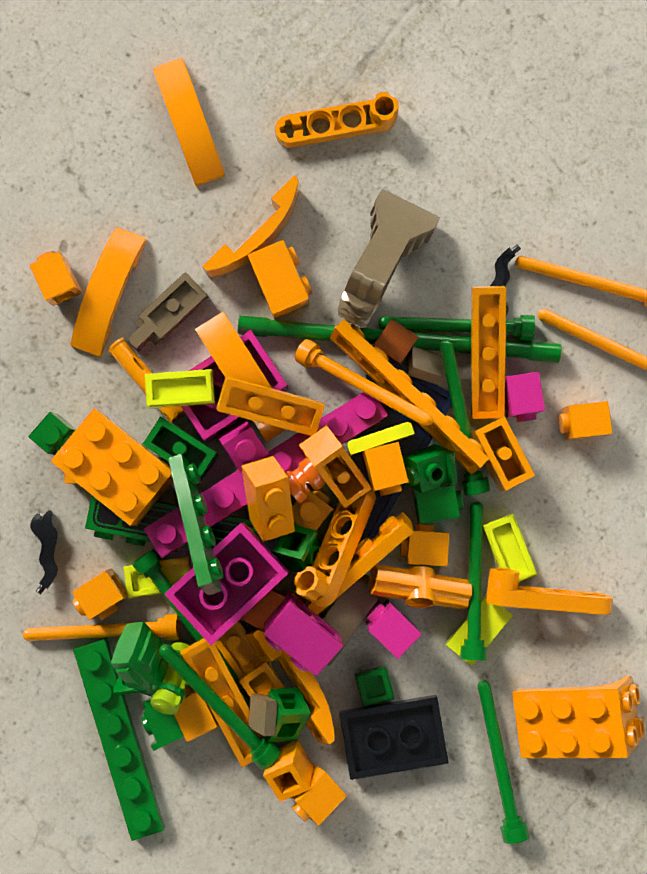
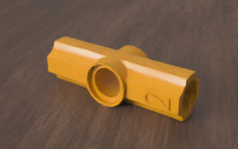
M376 564L371 569L368 581V589L371 595L405 600L406 605L414 608H427L438 605L464 610L469 606V600L472 596V585L469 584L467 579L435 574L434 569L426 566H413L408 569Z

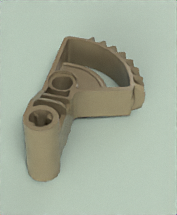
M384 189L377 196L370 216H372L370 220L371 240L353 269L338 306V315L344 318L348 323L356 324L362 328L368 325L375 314L401 258L409 256L411 251L420 248L423 242L428 243L440 219L439 216Z

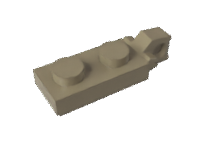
M186 272L183 273L138 315L139 319L134 323L138 329L127 339L128 342L139 352L150 341L154 345L163 341L209 298L208 294Z

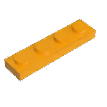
M471 287V418H502L505 416L506 287Z
M404 512L396 518L394 516L389 517L380 526V532L371 540L366 538L358 544L336 599L413 533L412 521ZM307 599L305 601V605L317 615L326 608L320 607Z
M203 638L181 650L180 653L183 659L248 726L250 710L215 643L210 645ZM210 707L241 767L253 762L250 748ZM252 730L260 739L264 738L263 735Z

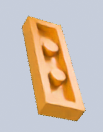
M226 376L216 409L226 414L312 436L318 430L325 404L320 401Z

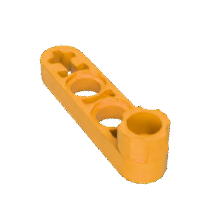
M380 92L372 100L282 116L275 125L276 139L282 146L294 148L390 130L395 125L399 103L397 98L390 96L388 92ZM382 108L385 110V113L390 114L381 115L378 113V111ZM366 110H369V117H371L369 125H366ZM348 113H355L360 117L361 123L355 128L347 127L343 122L344 116ZM323 118L327 120L330 125L329 130L325 133L315 132L311 125L316 119ZM307 121L308 136H304L302 122ZM291 125L293 130H297L294 131V137L288 138L286 133H281L285 131V126Z
M369 490L346 508L339 501L313 566H307L305 570L298 572L295 577L294 584L297 594L320 607L329 606L334 602L375 504V491ZM352 520L349 532L341 535L343 525ZM339 551V559L334 565L329 566L330 556L334 552ZM325 572L330 573V576L325 575Z
M500 567L490 568L487 603L505 607L600 615L611 614L613 597L610 595L588 591L519 586V571Z

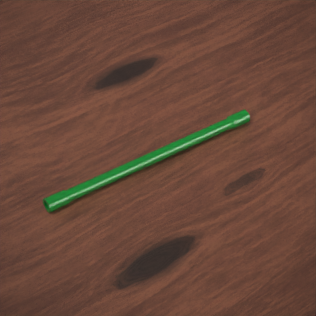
M239 315L238 335H244L251 330L255 336L259 337L277 336L332 341L330 337L336 325L280 321L264 317ZM360 328L365 336L364 339L371 345L375 344L383 332L381 329ZM413 332L419 336L413 345L414 347L440 351V342L448 339L453 344L454 352L471 354V337ZM506 341L505 357L559 363L562 346L557 343L535 341Z

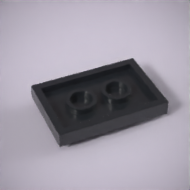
M437 695L339 711L350 780L449 764Z

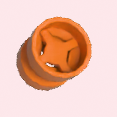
M308 457L299 462L296 470L286 472L289 479L290 493L299 504L308 498V493L313 489L319 490L327 484Z

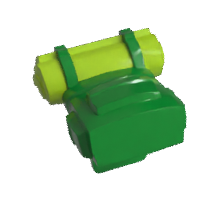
M134 622L125 625L111 661V665L118 674L113 692L116 695L133 693L151 696L150 703L152 707L158 712L167 715L177 713L180 704L185 700L187 683L160 656L159 649L164 643L144 622ZM175 642L170 646L182 657L180 651L190 645L183 642Z

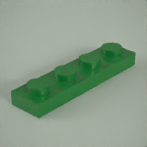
M182 454L170 457L168 460L198 587L208 595L221 592L219 579H222L224 575L220 561L213 556L212 546H215L216 542L211 527L209 525L206 526L204 515L208 513V509L203 495L198 494L196 484L200 483L199 472L194 463L190 464Z

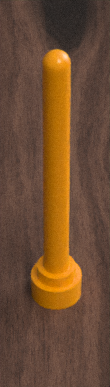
M518 256L515 260V265L520 269L643 302V306L647 307L646 289L526 256Z
M541 309L538 312V319L647 371L646 356L548 309Z
M309 339L304 340L299 345L295 353V361L306 368L319 367L425 427L433 423L431 414L324 356L320 345Z
M165 614L164 618H158L157 621L144 622L159 638H164L165 641L180 640L181 622L177 614ZM130 623L27 628L23 632V638L26 641L120 637L125 625Z

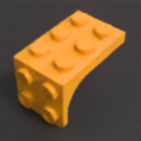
M624 676L619 681L598 686L516 689L512 692L521 758H628L640 743L641 738L645 737L643 718H638L637 705L640 704V691L638 685L633 684L632 676Z

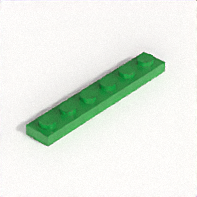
M104 638L73 649L131 841L164 830L165 825L125 695H116L113 692L118 674L111 665L113 656L108 640Z

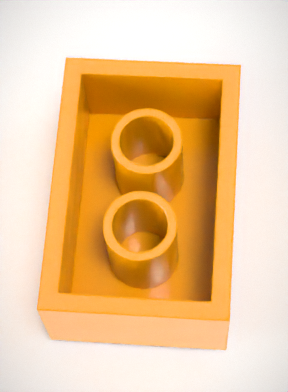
M95 408L92 409L50 461L130 526H137L173 482L169 465L103 412Z

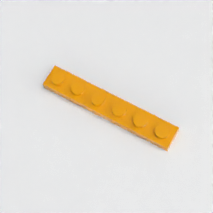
M345 319L334 327L330 339L380 387L432 415L433 423L430 426L419 425L442 447L453 451L455 459L471 475L485 464L489 458L484 454L483 447L476 440L467 438L460 431L459 424L452 417L442 414L436 408L435 401L428 394L417 390L412 385L411 378L404 371L397 370L388 362L387 355L380 348L373 347L367 342L360 328L349 324Z

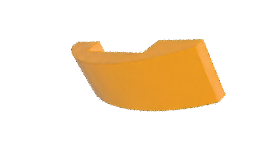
M183 58L154 67V74L195 186L224 177L225 173Z
M295 175L271 197L273 208L277 211L235 252L224 244L202 266L206 275L210 278L217 277L249 263L248 254L269 246L277 238L288 222L298 198L299 179Z
M118 227L115 228L100 255L85 291L70 343L71 347L102 357L113 329L110 325L132 268L136 269L147 241L145 237Z
M224 312L195 329L225 377L228 376L272 388ZM253 421L266 442L287 430Z
M240 619L215 642L219 651L239 677L240 684L250 698L251 694L268 696L270 689L285 688L270 662H262L244 636L249 631Z
M260 630L247 632L244 636L261 661L272 662L276 659L294 686L300 689L311 712L306 726L318 743L330 745L335 740L332 717L326 698L313 674L309 670L303 672L297 668L291 661L292 656L283 649L277 651L271 647L265 640L266 635H264V632Z

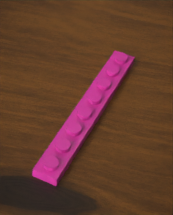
M363 392L322 417L317 432L327 425L341 445H344L387 418L388 414L380 401ZM297 433L267 452L268 455L260 460L274 456L285 473L287 471L293 472L298 468L299 462L307 457L299 445L311 436ZM239 470L200 493L203 495L208 509V513L204 515L206 526L213 527L247 506L243 474ZM180 507L144 528L161 558H164L188 542Z

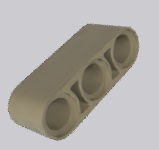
M366 574L334 600L322 617L326 623L341 634L343 647L327 664L328 666L335 661L380 597L371 595L368 589L369 576Z

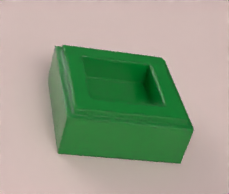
M386 665L354 673L363 707L395 699Z

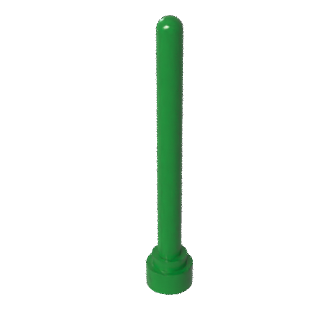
M520 315V318L506 321V334L518 337L519 341H533L535 333L534 315ZM383 316L378 320V325L382 329H385L390 320L393 319L408 330L471 332V319Z
M444 339L440 342V351L455 421L459 424L460 431L467 438L473 439L453 344L450 340ZM478 469L471 475L466 470L467 474L464 475L465 481L462 482L465 496L478 495L490 491L488 477H484L483 471Z
M473 502L470 506L469 584L472 585V596L468 606L467 639H464V646H461L460 659L487 661V647H484V640H481L483 505L480 502Z
M151 549L133 562L132 566L139 575L143 574L145 578L150 577L196 641L203 639L204 637L164 595L172 585L161 571L162 565L159 562L161 558L156 551ZM219 651L231 676L233 677L236 683L238 680L237 674L234 672L232 667L229 665L227 660Z
M164 644L160 647V656L250 748L252 761L261 770L270 767L279 757L280 749L273 742L268 743L265 738L260 739L170 645Z
M481 680L477 687L505 818L502 820L503 825L500 827L503 842L507 844L520 843L530 838L527 823L523 822L522 817L518 816L491 685L487 680Z

